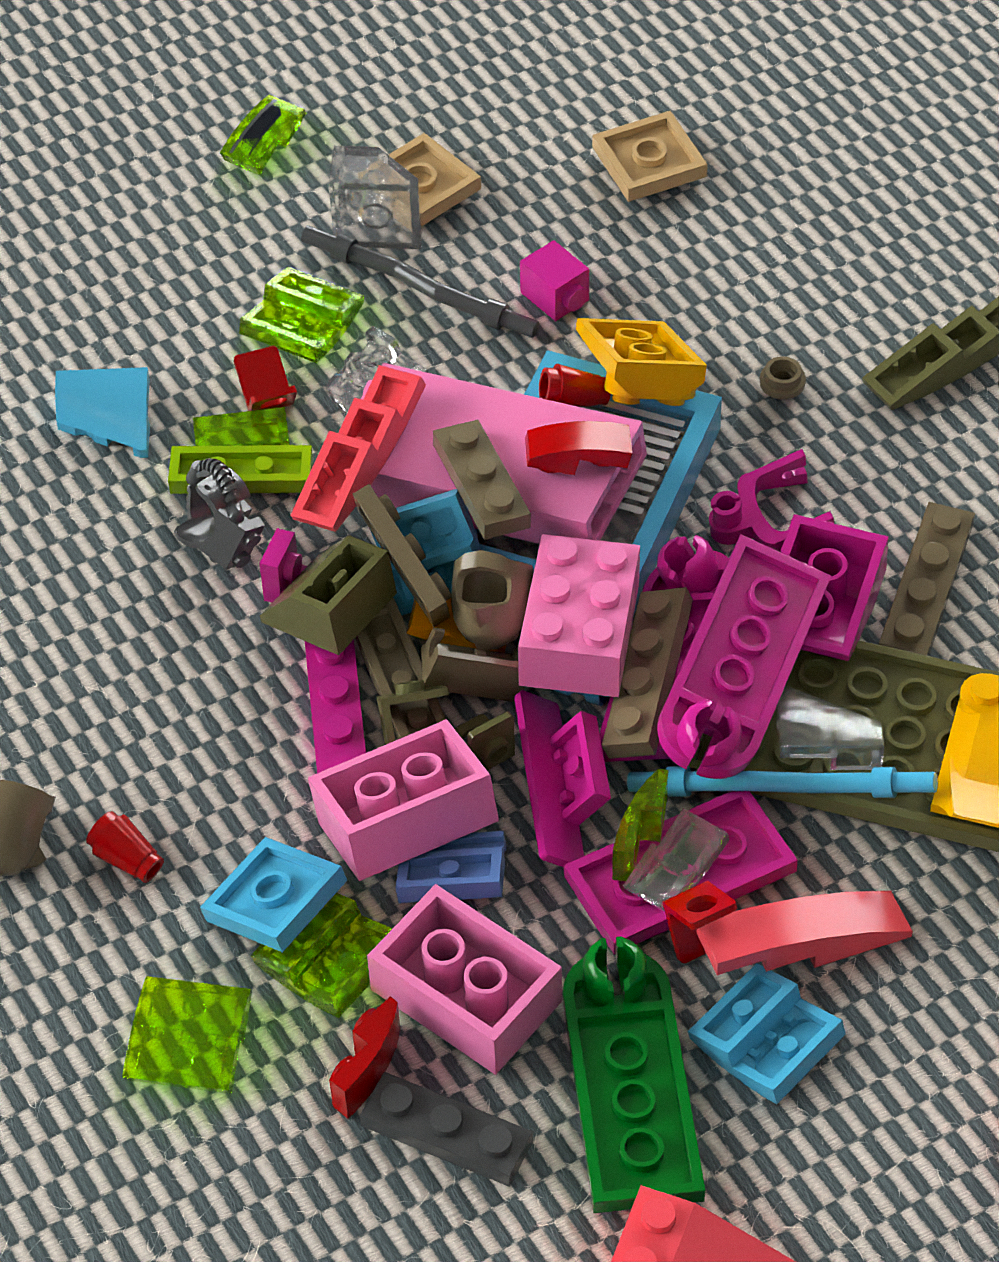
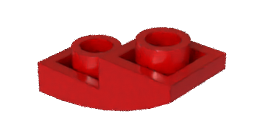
M602 421L563 422L527 430L525 436L527 467L537 468L546 473L559 472L575 475L580 460L588 461L601 467L615 466L627 469L633 454L630 427L627 424Z
M391 996L377 1009H368L358 1019L354 1030H352L355 1056L349 1055L342 1059L333 1070L329 1079L332 1105L347 1119L371 1095L382 1074L386 1072L397 1047L401 1031L398 1002Z

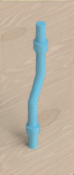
M668 766L665 771L629 772L627 776L629 792H666L668 797H688L694 791L872 793L874 798H896L897 793H935L938 788L936 772H897L895 767H873L871 772L854 773L742 771L732 777L711 779L696 775L697 771H691L689 766L687 769L680 766Z

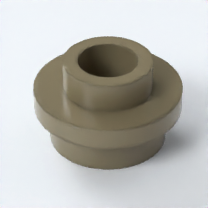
M786 356L775 357L766 364L760 373L761 389L773 398H794L805 388V372L799 362L793 358Z

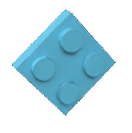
M265 837L201 905L200 909L207 922L283 953L345 884L347 878L341 865Z

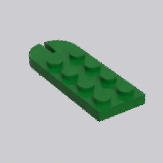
M622 936L616 937L615 961L621 994L614 995L613 983L609 980L607 971L606 939L601 938L589 947L584 958L579 960L570 969L563 986V1007L593 1213L631 1210L641 1185L694 1203L704 1202L705 1185L668 976L664 969L654 959L644 954L633 941Z

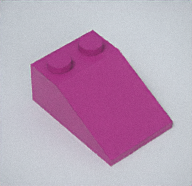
M793 514L780 552L831 575L800 650L845 661L850 660L874 609L887 569L889 536Z

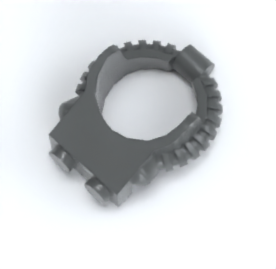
M214 458L194 461L186 475V481L189 484L187 485L188 494H186L188 520L175 528V537L184 545L199 549L212 562L218 563L226 570L233 567L241 568L251 560L250 554L254 546L260 542V535L265 524L259 516L250 520L247 519L252 508L244 499L251 496L245 482L236 472L220 460ZM209 507L211 508V510H212V512H213V514H214V517H213V515L211 514V512H210V510H209Z

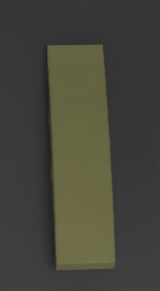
M999 296L980 311L971 305L941 329L935 323H932L862 377L863 383L891 410H894L945 387L999 355Z

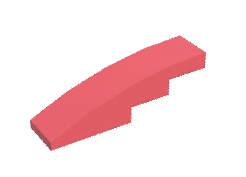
M381 365L378 366L364 399L354 397L339 432H328L290 515L293 520L334 532L339 529L356 507L353 493L373 483L407 426L426 387L421 376Z
M852 891L798 897L737 910L697 929V935L716 975L758 962H762L767 972L810 958L814 968L910 938L913 932L891 891Z

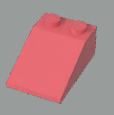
M642 1185L611 1262H796L700 1205Z

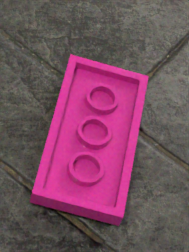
M730 791L622 839L619 849L613 843L565 864L564 877L602 937L606 939V943L612 953L616 954V937L622 936L638 944L669 930L663 901L706 881L711 882L735 900L797 872L798 860L751 792ZM694 825L696 829L689 837V840H687L690 842H686V845L690 843V846H693L696 852L700 850V853H702L708 843L711 842V844L687 875H675L666 868L665 862ZM660 868L668 877L683 880L671 893L659 894L648 889L642 894L637 893L654 877Z

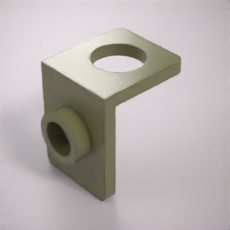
M414 680L394 684L396 693L376 696L384 745L395 741L390 705L449 695L448 687L440 685L425 688L424 680Z
M509 711L491 720L486 715L480 714L454 728L462 739L467 736L468 747L486 770L515 756L514 717Z

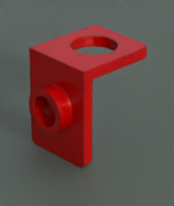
M276 346L242 353L234 357L233 362L249 416L294 404L297 390L295 385L289 386Z
M709 881L703 882L662 902L677 959L681 963H687L706 954L697 935V929L737 910L736 901Z

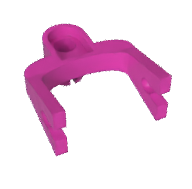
M803 449L743 474L738 480V494L732 491H722L713 496L711 499L712 511L709 514L710 534L716 542L725 545L736 544L741 534L750 539L753 538L754 541L776 551H781L788 530L778 531L774 529L764 518L756 498L759 491L808 483L807 472L804 468L806 466V455ZM831 511L813 518L834 523Z

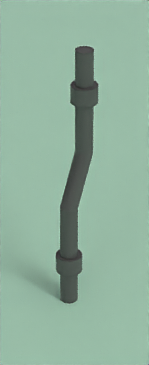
M309 225L302 232V242L330 252L331 258L346 264L353 261L395 277L435 301L481 318L482 324L497 330L505 327L531 338H534L538 331L539 321L509 310L508 304L492 298L485 301L443 285L400 260L358 245V240L342 233L335 236Z

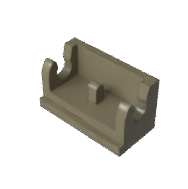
M432 629L426 643H423L421 648L422 680L425 682V688L444 685L448 687V692L515 702L514 696L525 689L526 686H519V642L512 654L484 651L476 648L440 643L444 637L445 629Z

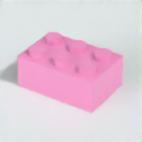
M541 535L518 645L519 686L619 697L639 587L640 545Z
M447 719L308 777L318 823L358 881L379 874L499 821L490 773Z
M437 884L420 899L367 955L370 988L373 992L385 1000L391 996L398 1002V1008L495 1075L562 1002V967Z

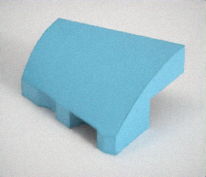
M148 367L56 371L55 403L58 430L75 436L87 435L94 442L107 447L112 441L132 447L134 456L148 458L150 435L148 417L150 378Z

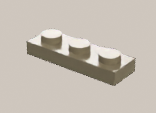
M479 420L433 430V446L484 540L531 528V513Z
M370 484L354 492L353 497L359 514L382 549L388 551L391 563L432 626L435 627L450 618L446 601L451 598V593L437 572L431 576L427 573L420 562L426 558L425 553L414 535L409 533L403 536L395 522L401 518L390 498L386 494L378 497Z

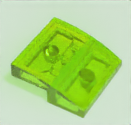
M287 266L265 284L264 300L240 318L239 334L318 363L334 347L351 325L364 303L365 295Z
M336 893L283 953L261 944L250 956L258 967L281 985L319 1009L340 1018L370 985L367 955L393 928L361 915L355 900Z
M146 976L132 1024L122 1077L128 1081L232 1094L240 1043H244L252 990Z

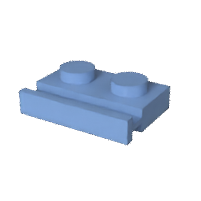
M504 831L470 833L398 864L395 887L398 903L419 902L435 884L460 900L502 897L505 870L504 852L507 847Z

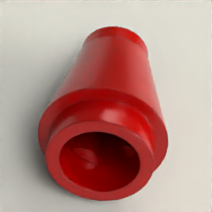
M555 364L553 368L545 367L540 375L539 398L577 407L607 405L611 394L605 391L604 388L606 377L561 364Z
M113 811L105 813L96 821L87 835L86 843L92 847V854L135 878H139L143 883L152 880L163 866L164 858L157 854V851L125 814L118 816Z

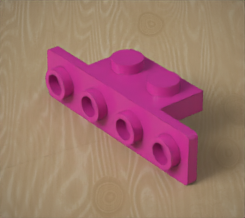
M521 690L514 696L538 853L543 861L564 867L565 864L584 856L579 825L611 799L597 716L580 711L562 726L560 709L556 702Z

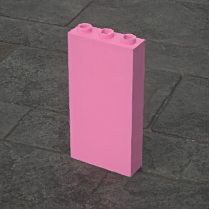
M382 364V366L421 376L426 387L402 435L383 468L371 484L378 497L386 494L395 508L456 489L433 446V430L479 420L531 513V528L505 534L504 536L540 544L542 534L600 541L647 455L642 421L392 364ZM372 379L369 380L364 387L363 395L361 397L362 400L366 395V392L372 382ZM573 421H602L627 424L630 427L633 454L627 469L615 466L601 467L591 462L580 460L575 475L559 472L546 473L537 468L527 467L525 445L527 430ZM470 514V517H471V520H472V523H473L474 528H475V529H478V527L476 526V524H475V522H474V520H473V518H472V516H471V514Z

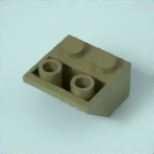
M348 535L318 554L260 615L261 622L340 655L397 594L388 551Z

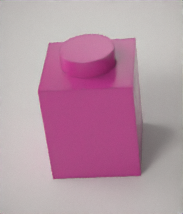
M553 240L520 260V291L556 322L571 311L580 309L584 303L589 301V268Z

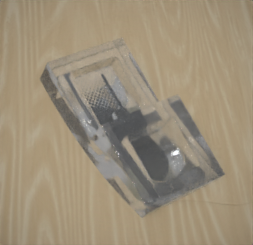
M683 808L660 844L657 846L651 843L623 886L625 890L665 912L662 902L695 887L718 858L730 840L726 831Z

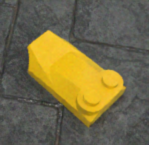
M577 318L576 330L606 370L604 388L605 391L613 395L612 399L614 401L635 405L639 404L641 399H656L665 405L682 406L685 404V400L693 399L696 395V388L704 384L707 364L664 321Z
M979 673L964 680L960 689L959 701L938 777L937 792L934 793L930 812L999 828V675Z

